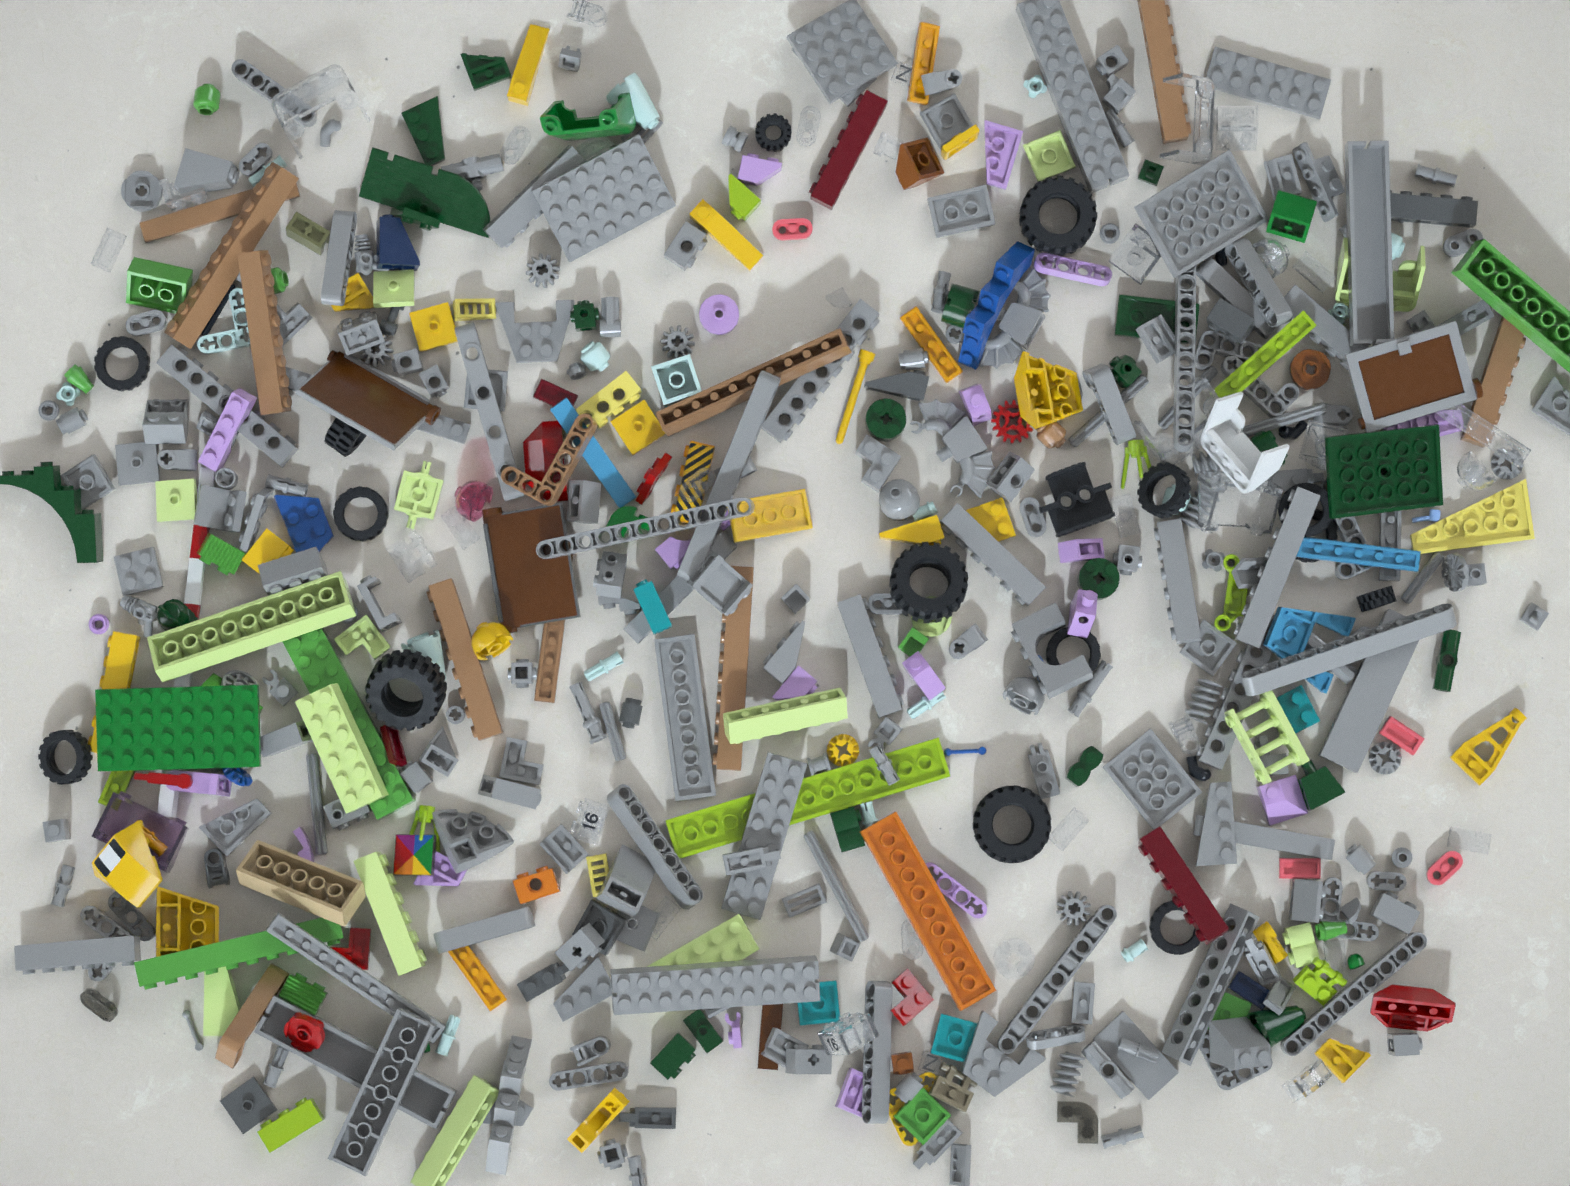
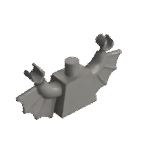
M1035 268L1030 271L1022 283L1017 282L1014 289L1018 294L1017 303H1011L1008 310L1001 309L997 317L1001 321L999 324L1001 332L995 338L988 339L979 364L980 367L989 365L998 369L1002 364H1013L1016 358L1025 351L1024 349L1028 350L1045 319L1043 312H1049L1048 300L1051 297L1045 288L1046 279L1040 278Z
M937 399L930 403L919 402L918 405L925 423L921 424L920 422L912 421L910 425L918 424L919 428L911 432L919 434L923 429L937 431L943 436L941 440L945 447L936 452L939 459L944 462L952 456L956 463L960 462L962 474L958 479L959 483L953 485L950 492L953 491L954 487H958L960 493L957 497H959L963 493V486L968 485L979 498H982V493L988 486L986 482L989 480L995 466L991 460L992 451L985 452L987 446L968 417H964L966 411L956 408L953 402L941 403Z

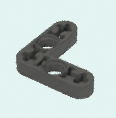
M115 891L108 899L109 908L135 936H140L141 941L153 939L156 933L154 926L133 904L124 898L121 901V907H114L115 901L113 899L122 897V895ZM130 911L137 914V920L134 923H129L126 919V915ZM143 920L144 923L140 925L145 929H150L148 932L150 936L142 937L141 934L143 931L139 927H137L136 930L133 927L138 925L140 921Z

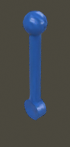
M985 747L964 750L946 748L944 750L946 756L966 753L984 755L986 753Z

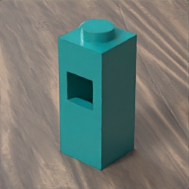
M646 579L637 583V588L633 590L653 634L655 635L673 627L653 582H648Z

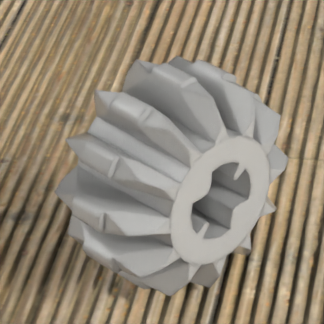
M542 253L539 254L540 260L533 256L531 259L534 264L527 263V267L531 269L526 271V275L531 276L529 282L532 283L536 280V287H539L541 282H543L544 288H547L546 282L548 281L551 285H554L552 277L559 279V275L554 272L560 271V267L555 266L557 260L553 259L550 261L551 255L549 254L545 259H543ZM546 267L548 272L540 275L539 269Z
M678 325L677 331L674 332L671 326L669 327L671 334L663 332V335L668 339H661L660 342L667 344L662 347V351L669 350L667 357H671L675 353L674 358L676 359L679 358L678 354L685 356V351L690 354L692 353L691 348L688 346H695V342L689 341L694 338V335H687L688 328L681 332V325ZM677 338H680L681 342L683 341V344H679V347H675V343L672 344Z
M391 340L377 344L381 350L379 353L375 352L373 354L372 347L361 350L365 352L360 357L362 359L367 358L366 364H370L373 360L374 367H377L378 361L385 365L384 358L391 360L387 353L394 352L393 348H387L392 345Z
M1069 891V899L1064 895L1061 896V899L1065 901L1064 904L1057 902V905L1062 906L1063 909L1057 910L1056 913H1064L1060 918L1061 921L1068 917L1067 925H1071L1072 919H1074L1075 925L1078 926V918L1083 922L1086 921L1083 913L1090 915L1091 912L1086 911L1085 908L1090 907L1091 904H1083L1087 899L1086 896L1079 900L1080 892H1076L1075 898H1073V893ZM1075 902L1079 910L1071 914V910H1068V907Z

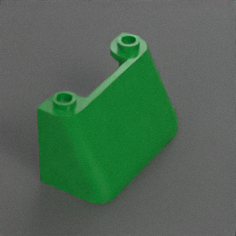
M630 93L619 94L617 103L613 104L611 108L604 109L599 116L577 118L576 110L566 108L564 100L554 101L540 116L541 126L546 134L566 141L627 135L636 127Z

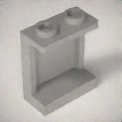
M712 552L687 581L693 589L726 616L736 611L738 608L737 604L742 598L744 599L750 594L753 587L749 581L715 552Z
M370 575L360 580L361 584L357 587L379 629L385 632L402 623L396 613L385 617L378 604L372 588L381 584L380 579Z

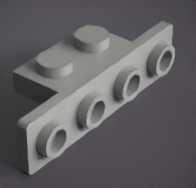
M1304 142L1292 151L1311 195L1317 201L1316 206L1323 221L1327 222L1338 216V211L1332 197L1344 193L1345 190L1330 156L1314 159L1308 143Z

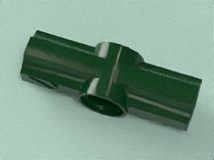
M1449 629L1442 633L1439 655L1436 658L1437 666L1432 688L1434 690L1451 692L1454 670L1458 662L1457 654L1461 632ZM1444 655H1448L1451 658L1449 666L1444 665L1442 662Z

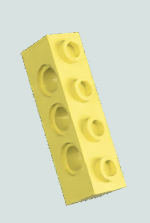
M625 371L575 410L578 415H591L596 420L597 426L600 429L609 422L607 419L613 414L615 416L619 415L625 409L623 406L628 402L631 404L636 402L641 397L639 394L642 391L629 373ZM622 390L625 393V397L622 400H616L614 398L616 391ZM600 403H607L609 409L602 413L598 411V405Z

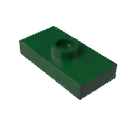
M701 1009L696 1010L683 1020L706 1053H709L723 1042Z

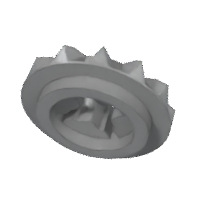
M1511 447L1497 450L1491 458L1492 471L1501 479L1508 480L1517 477L1524 466L1523 457L1518 450ZM1505 457H1507L1508 460H1515L1510 465V469H1508L1507 466L1500 467V465L1503 462H1505Z
M1380 742L1370 750L1369 763L1377 773L1391 774L1400 766L1402 756L1399 748L1393 743ZM1389 751L1388 757L1393 762L1386 761L1385 764L1382 765L1383 759L1378 754L1385 755L1386 752Z

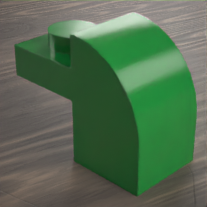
M624 506L617 509L611 515L606 527L648 517L641 514L637 517L635 516L638 511L637 507ZM647 523L641 525V529L649 532L650 527ZM624 527L621 531L623 538L628 533L629 529L627 527Z

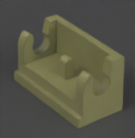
M298 212L294 214L286 226V236L320 256L324 251L325 244L329 243L331 231Z

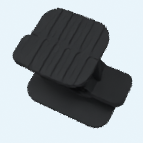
M1085 462L1052 472L1045 478L1048 481L1055 502L1040 507L1039 511L1040 513L1048 511L1056 537L1065 536L1115 516V512H1113L1106 494V490L1112 488L1111 483L1093 488ZM1083 489L1090 492V499H1082L1080 491ZM1061 497H1069L1071 505L1068 507L1063 506L1060 501Z

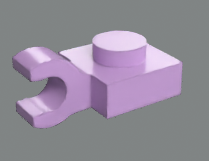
M736 1012L737 1019L735 1021H731L729 1014L726 1013L725 1021L732 1027V1032H728L729 1044H733V1048H742L740 1013Z

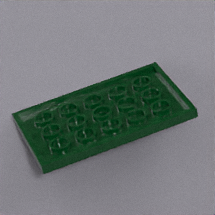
M1434 424L1325 437L1330 519L1443 505L1439 425Z

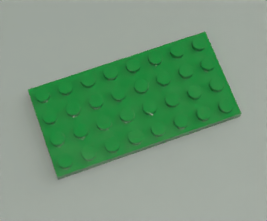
M259 685L95 690L98 772L261 767Z

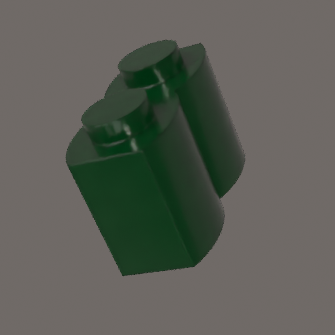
M1093 746L1086 748L1080 754L1078 762L1068 769L1065 779L1076 787L1081 786L1089 778L1091 770L1099 766L1104 754Z
M854 806L830 813L841 852L865 846V840L860 833L864 829H860L858 823L862 821L859 809L855 810Z

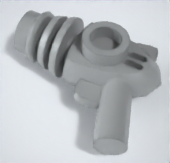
M367 234L355 236V242H358L355 246H359L355 248V250L359 251L354 253L356 272L367 276L371 274L372 270L389 271L388 269H377V255H374L372 250H367L372 248L367 246L370 244V242H366L369 240Z
M125 595L121 599L120 606L138 618L140 625H144V637L152 636V621L158 619L157 606L151 605L139 598Z

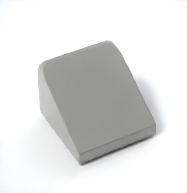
M838 933L830 948V952L852 962L861 943Z

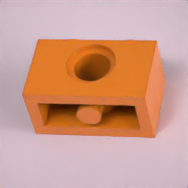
M548 866L536 869L537 873L529 875L528 872L516 875L517 880H514L513 883L520 904L561 892L553 868L548 869ZM534 878H538L542 883L539 890H534L531 887V881Z

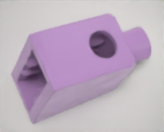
M975 384L958 391L973 426L991 420V409L980 384Z
M1077 590L1070 603L1068 635L1082 638L1088 637L1096 617L1097 593L1091 590ZM1083 616L1082 619H1084V621L1080 622L1079 618Z

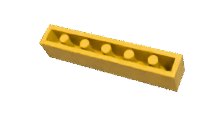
M115 631L109 636L107 647H110L109 655L105 656L103 664L106 667L105 675L101 676L99 685L102 689L131 688L140 636ZM94 715L92 719L94 731L93 736H89L88 745L92 749L90 752L97 753L96 715Z

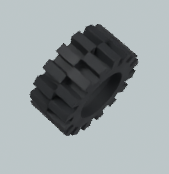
M773 113V115L766 114L767 116H763L755 128L757 142L766 151L770 152V150H773V152H777L779 149L781 151L785 146L787 147L791 140V125L782 115L778 116L777 113ZM775 125L780 128L781 136L778 139L771 140L766 136L765 132L769 126Z
M1392 586L1356 597L1361 612L1397 601Z

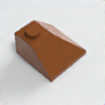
M928 137L900 145L895 172L904 190L917 187L944 174Z

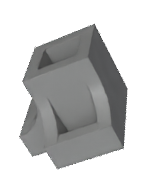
M1112 73L1106 81L1109 92L1102 102L1110 109H1113L1117 115L1134 97L1136 91L1129 83L1125 82L1122 78L1119 79Z

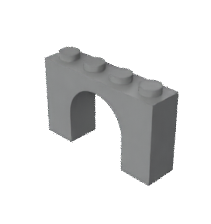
M1056 603L1013 623V631H1011L1014 641L1016 643L1020 642L1022 646L1020 652L1024 660L1028 659L1031 664L1029 669L1033 677L1037 676L1040 681L1038 686L1042 694H1047L1049 699L1093 678L1092 670L1084 655L1062 665H1049L1044 663L1036 653L1038 643L1043 637L1066 626L1065 619Z

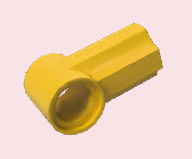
M1267 921L1254 929L1253 933L1257 941H1262L1265 944L1275 964L1288 956L1276 938L1277 934Z

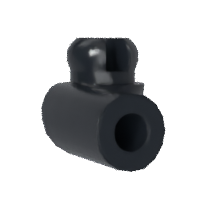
M1304 420L1299 421L1295 427L1285 425L1279 428V435L1283 439H1297L1309 425Z
M1196 755L1186 757L1189 774L1199 781H1206L1211 778V771L1209 769L1205 770L1198 766Z

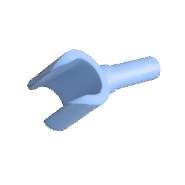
M1430 509L1429 516L1412 518V522H1437L1440 519L1441 511Z

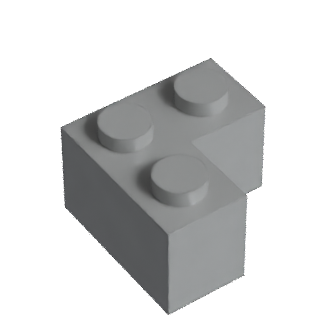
M866 435L856 450V455L872 464L862 478V482L879 493L901 459V456L869 435Z

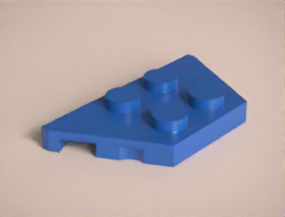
M275 495L274 498L296 553L313 547H317L320 553L322 548L334 537L320 499Z

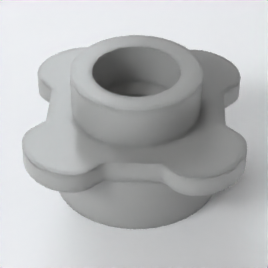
M1208 549L1205 552L1206 558L1202 566L1205 569L1211 568L1219 572L1222 569L1221 564L1225 555L1222 552H1213V550Z

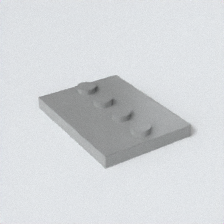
M1151 729L1103 766L1104 770L1153 830L1164 824L1202 793Z

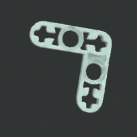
M235 288L229 294L235 329L200 337L197 347L203 354H214L251 346L250 338L248 342L241 339L244 336V329H239V326H248L247 321L241 323L237 320L238 314L246 312L245 308L235 310V307H239L237 300H234V297L237 296L236 293H240L243 296L241 288ZM241 298L242 306H245L244 298ZM226 335L232 337V343L229 346H223L221 343L222 338ZM217 337L219 348L216 345H210L209 350L202 347L205 344V340L213 343L216 342L214 338Z

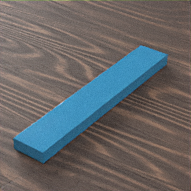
M564 398L550 408V410L568 434L579 415L569 400ZM583 422L582 428L587 429L588 427ZM592 436L582 456L614 502L621 508L636 498V496L595 437ZM576 437L573 439L572 442L577 447L579 446L581 439L580 437Z
M1304 537L1296 557L1418 572L1421 551Z

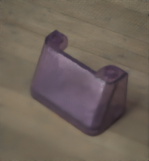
M120 791L119 794L113 792L92 837L108 843L113 835L132 825L137 820H142L144 827L150 832L153 831L155 836L168 846L167 850L160 857L151 848L149 849L151 855L155 856L159 869L170 873L189 829L185 826L187 822L177 817L175 820L169 819L130 800L132 796L123 791Z

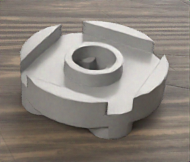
M135 171L122 183L121 195L130 208L135 211L146 212L159 205L163 189L158 178L150 172ZM141 186H144V189L147 190L144 196H140L137 193Z

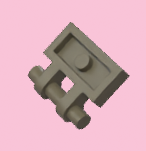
M942 1062L939 1070L945 1072V1077L936 1075L929 1094L962 1112H966L974 1095L973 1092L967 1089L969 1085L975 1088L977 1083L957 1070L956 1066L952 1064L947 1065ZM953 1077L961 1081L960 1086L952 1082Z

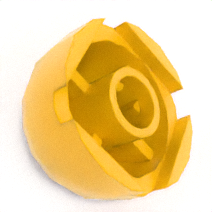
M483 622L476 627L477 630L471 638V646L476 657L479 660L485 661L488 660L486 656L492 655L494 658L508 649L511 645L510 640L513 641V637L502 624Z

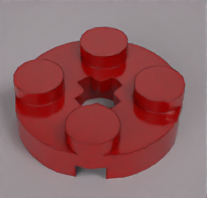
M296 1012L285 1024L284 1035L286 1038L289 1037L292 1041L290 1044L294 1048L303 1052H312L313 1049L317 1050L320 1048L325 1040L324 1024L319 1019Z

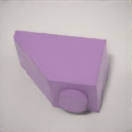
M1102 538L1075 539L1058 543L1060 563L1089 561L1094 558L1105 559Z
M919 651L902 662L907 673L929 701L946 689Z
M798 665L772 698L784 700L813 694L818 688L815 685L817 680Z

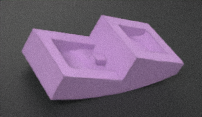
M299 827L293 833L304 849L297 854L314 862L310 841L304 829Z

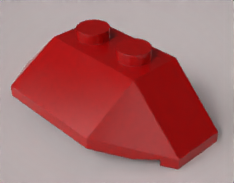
M558 420L541 422L523 441L525 473L542 482L564 442L563 428ZM565 456L562 460L564 465H566ZM556 473L553 476V482L557 483L560 481L561 474ZM533 481L528 482L527 484L533 489ZM567 484L557 501H568ZM546 491L543 494V498L546 501L551 498L550 491Z
M1392 984L1373 994L1370 1013L1389 1028L1428 1032L1453 1021L1456 1003L1434 989Z

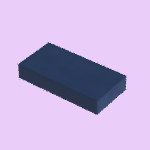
M1238 970L1227 988L1263 1010L1266 1006L1263 1002L1269 990Z

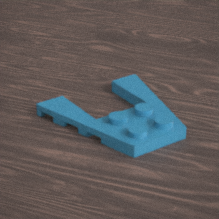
M1278 607L1263 645L1280 659L1305 650L1315 623L1347 637L1351 633L1356 618ZM1323 672L1306 678V680L1320 692L1327 694L1334 675L1329 672Z

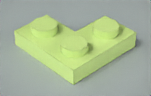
M367 615L334 638L346 656L362 644L374 659H377L391 648Z

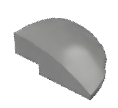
M457 809L440 810L432 813L439 838L456 874L492 858L514 843L510 834L500 824L494 825L486 820V816L473 811L469 814L459 813Z

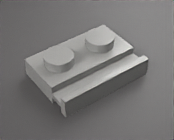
M1292 154L1263 162L1274 201L1278 190L1295 195L1303 193Z
M1162 315L1136 329L1157 364L1175 353V336Z
M562 824L540 843L542 848L566 874L589 855Z
M773 1027L761 1055L786 1068V1048H794V1044L806 1045V1048L809 1045Z

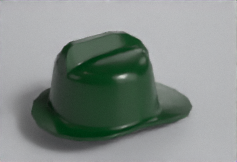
M178 599L168 600L158 606V622L165 631L198 620L196 615Z

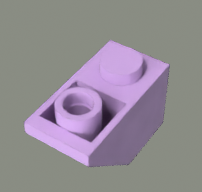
M748 153L747 156L742 155L738 180L744 184L759 186L782 170V163L776 158L768 157L765 160L760 159L756 154Z

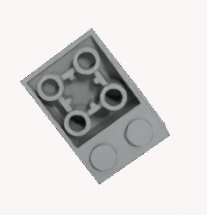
M803 620L801 623L796 622L789 630L791 635L787 639L783 637L777 644V652L774 655L770 653L763 661V664H765L764 670L782 685L796 669L805 627V621Z
M622 844L596 899L633 917L638 913L647 895L655 873L654 868L645 856Z

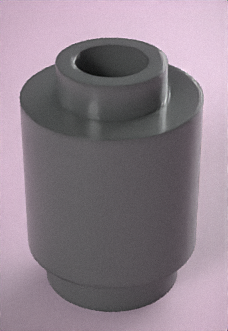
M625 699L619 722L623 723L622 727L634 729L635 726H639L643 708L641 700Z

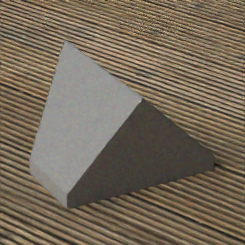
M442 726L427 745L419 761L448 777L458 759Z

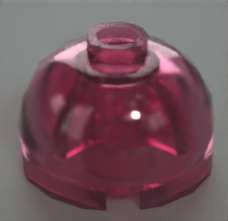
M469 481L459 486L454 495L456 497L455 507L459 514L472 522L479 520L483 516L482 509L486 501L490 504L492 500L493 488L481 481Z

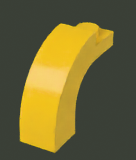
M614 1088L567 1140L583 1153L630 1101L624 1094Z

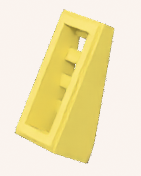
M495 298L455 299L453 301L454 321L496 319ZM477 304H480V314H477ZM485 304H488L489 314H485ZM460 305H463L464 314H460ZM468 305H472V314H469Z
M606 853L586 857L593 897H597L600 891L596 890V886H600L604 882H595L594 878L607 876L609 872ZM603 860L604 864L592 866L591 862ZM605 868L603 873H593V870Z

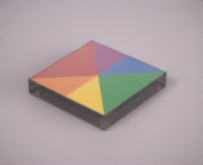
M396 834L393 875L434 876L437 836L424 835L423 840L420 841L419 835Z

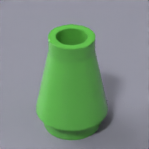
M76 364L64 375L67 378L66 381L82 390L85 394L95 386L81 366L78 367Z
M1320 921L1319 924L1315 925L1317 939L1327 941L1346 934L1347 925L1345 921Z

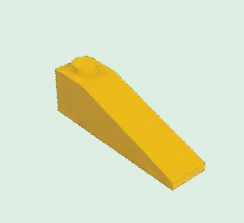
M530 24L507 93L509 101L528 106L550 29Z
M704 199L689 213L690 219L749 271L763 257L745 237Z

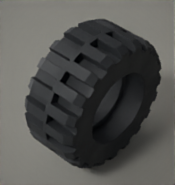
M1057 176V178L1047 177L1044 181L1037 182L1027 192L1020 207L1019 225L1022 228L1023 236H1026L1028 239L1027 242L1031 246L1034 245L1037 251L1065 256L1066 253L1072 254L1078 248H1082L1090 239L1096 226L1097 205L1092 199L1091 192L1084 189L1085 185L1081 182L1078 184L1074 182L1075 179L1070 177L1069 179H1064L1063 176ZM1050 199H1064L1074 206L1077 212V221L1069 232L1064 234L1051 233L1040 223V208Z
M922 542V545L919 547L917 544H914L910 547V550L905 549L901 553L900 558L896 559L892 568L889 583L891 598L895 600L894 604L897 609H902L903 615L906 617L911 615L912 620L918 622V619H923V623H930V620H934L937 623L941 622L943 617L948 619L952 616L953 612L958 611L967 592L968 572L965 571L964 561L960 562V556L956 552L952 554L950 547L945 546L941 548L939 547L940 543L934 542L933 546L928 545V542ZM919 568H935L947 578V590L943 595L936 598L922 597L916 594L910 586L911 574Z
M404 649L403 652L395 650L391 655L387 653L376 663L365 686V692L367 693L365 698L366 702L370 703V711L377 714L376 718L379 721L383 720L386 722L385 725L389 727L391 725L395 726L397 730L406 728L407 731H412L415 727L421 729L426 724H430L435 716H437L446 697L447 683L444 682V673L439 672L440 666L437 663L433 664L431 662L432 658L422 656L421 652L416 651L412 653L411 650ZM397 678L412 681L421 690L423 699L415 702L400 699L391 690L389 681Z
M1016 785L1003 786L989 792L977 805L972 823L974 837L979 847L989 857L1003 863H1021L1032 859L1047 844L1052 828L1051 815L1048 812L1046 803L1032 790ZM1004 806H1019L1030 817L1031 830L1028 836L1019 843H1005L994 833V816Z

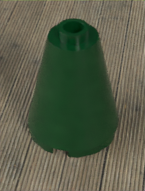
M1295 1005L1285 1007L1280 1015L1271 1009L1253 1011L1248 1013L1246 1017L1269 1042L1272 1048L1301 1027L1305 1022L1306 1014L1302 1008Z

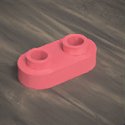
M805 218L780 219L772 227L774 237L781 241L807 239L813 230L811 222ZM804 226L806 231L801 233L799 227ZM781 227L786 229L784 234L778 231Z
M1456 851L1444 853L1428 868L1426 872L1427 880L1433 885L1444 884L1461 868L1463 864L1462 856ZM1450 857L1454 858L1453 865L1448 863ZM1435 871H1438L1440 874L1438 879L1433 877Z

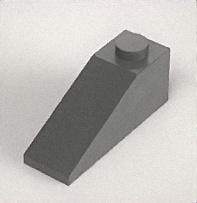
M914 370V372H906L865 382L864 389L923 402L929 376H926L924 371Z

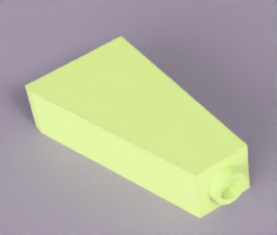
M226 967L218 968V973L206 975V972H204L203 1036H223L241 1009L231 970H227Z

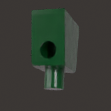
M1311 759L1301 765L1305 776L1298 779V783L1308 811L1346 793L1326 766L1316 769Z

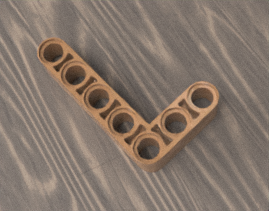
M581 414L576 418L542 482L511 466L504 468L502 471V481L544 505H554L597 429L596 420L589 414ZM590 419V426L587 429H583V421ZM580 437L581 442L579 446L573 447V439ZM570 455V463L564 465L562 461L564 456ZM515 472L516 479L509 482V474ZM556 473H560V481L554 483L553 476ZM533 481V489L526 491V484ZM546 491H550L551 498L544 501L543 494Z
M273 963L269 965L223 1034L218 1044L215 1059L232 1069L236 1066L243 1053L245 1042L264 1015L273 996L278 994L287 980L288 972Z

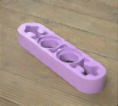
M1049 253L1038 254L1034 262V268L1039 273L1092 285L1106 286L1112 278V271L1106 266ZM1065 264L1068 267V270L1062 271L1059 269L1058 265ZM1083 268L1087 270L1088 274L1081 275L1078 269Z
M932 862L925 863L928 868L934 867L933 872L936 875L939 872L943 874L936 882L941 893L974 918H982L986 915L987 906L981 899ZM943 878L950 879L952 883L948 890H943L940 887V881ZM959 891H965L968 895L967 900L963 903L956 900V894ZM971 897L975 898L972 903L977 906L979 904L983 905L981 908L983 910L982 914L977 913L975 915L973 913L974 908L970 905L968 909L964 907L970 902Z

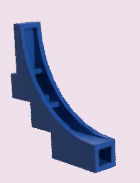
M1017 241L996 262L992 279L981 289L978 305L966 316L962 332L965 335L958 362L975 370L979 367L989 335L1003 305L1019 279L1031 266L1035 252L1034 248Z

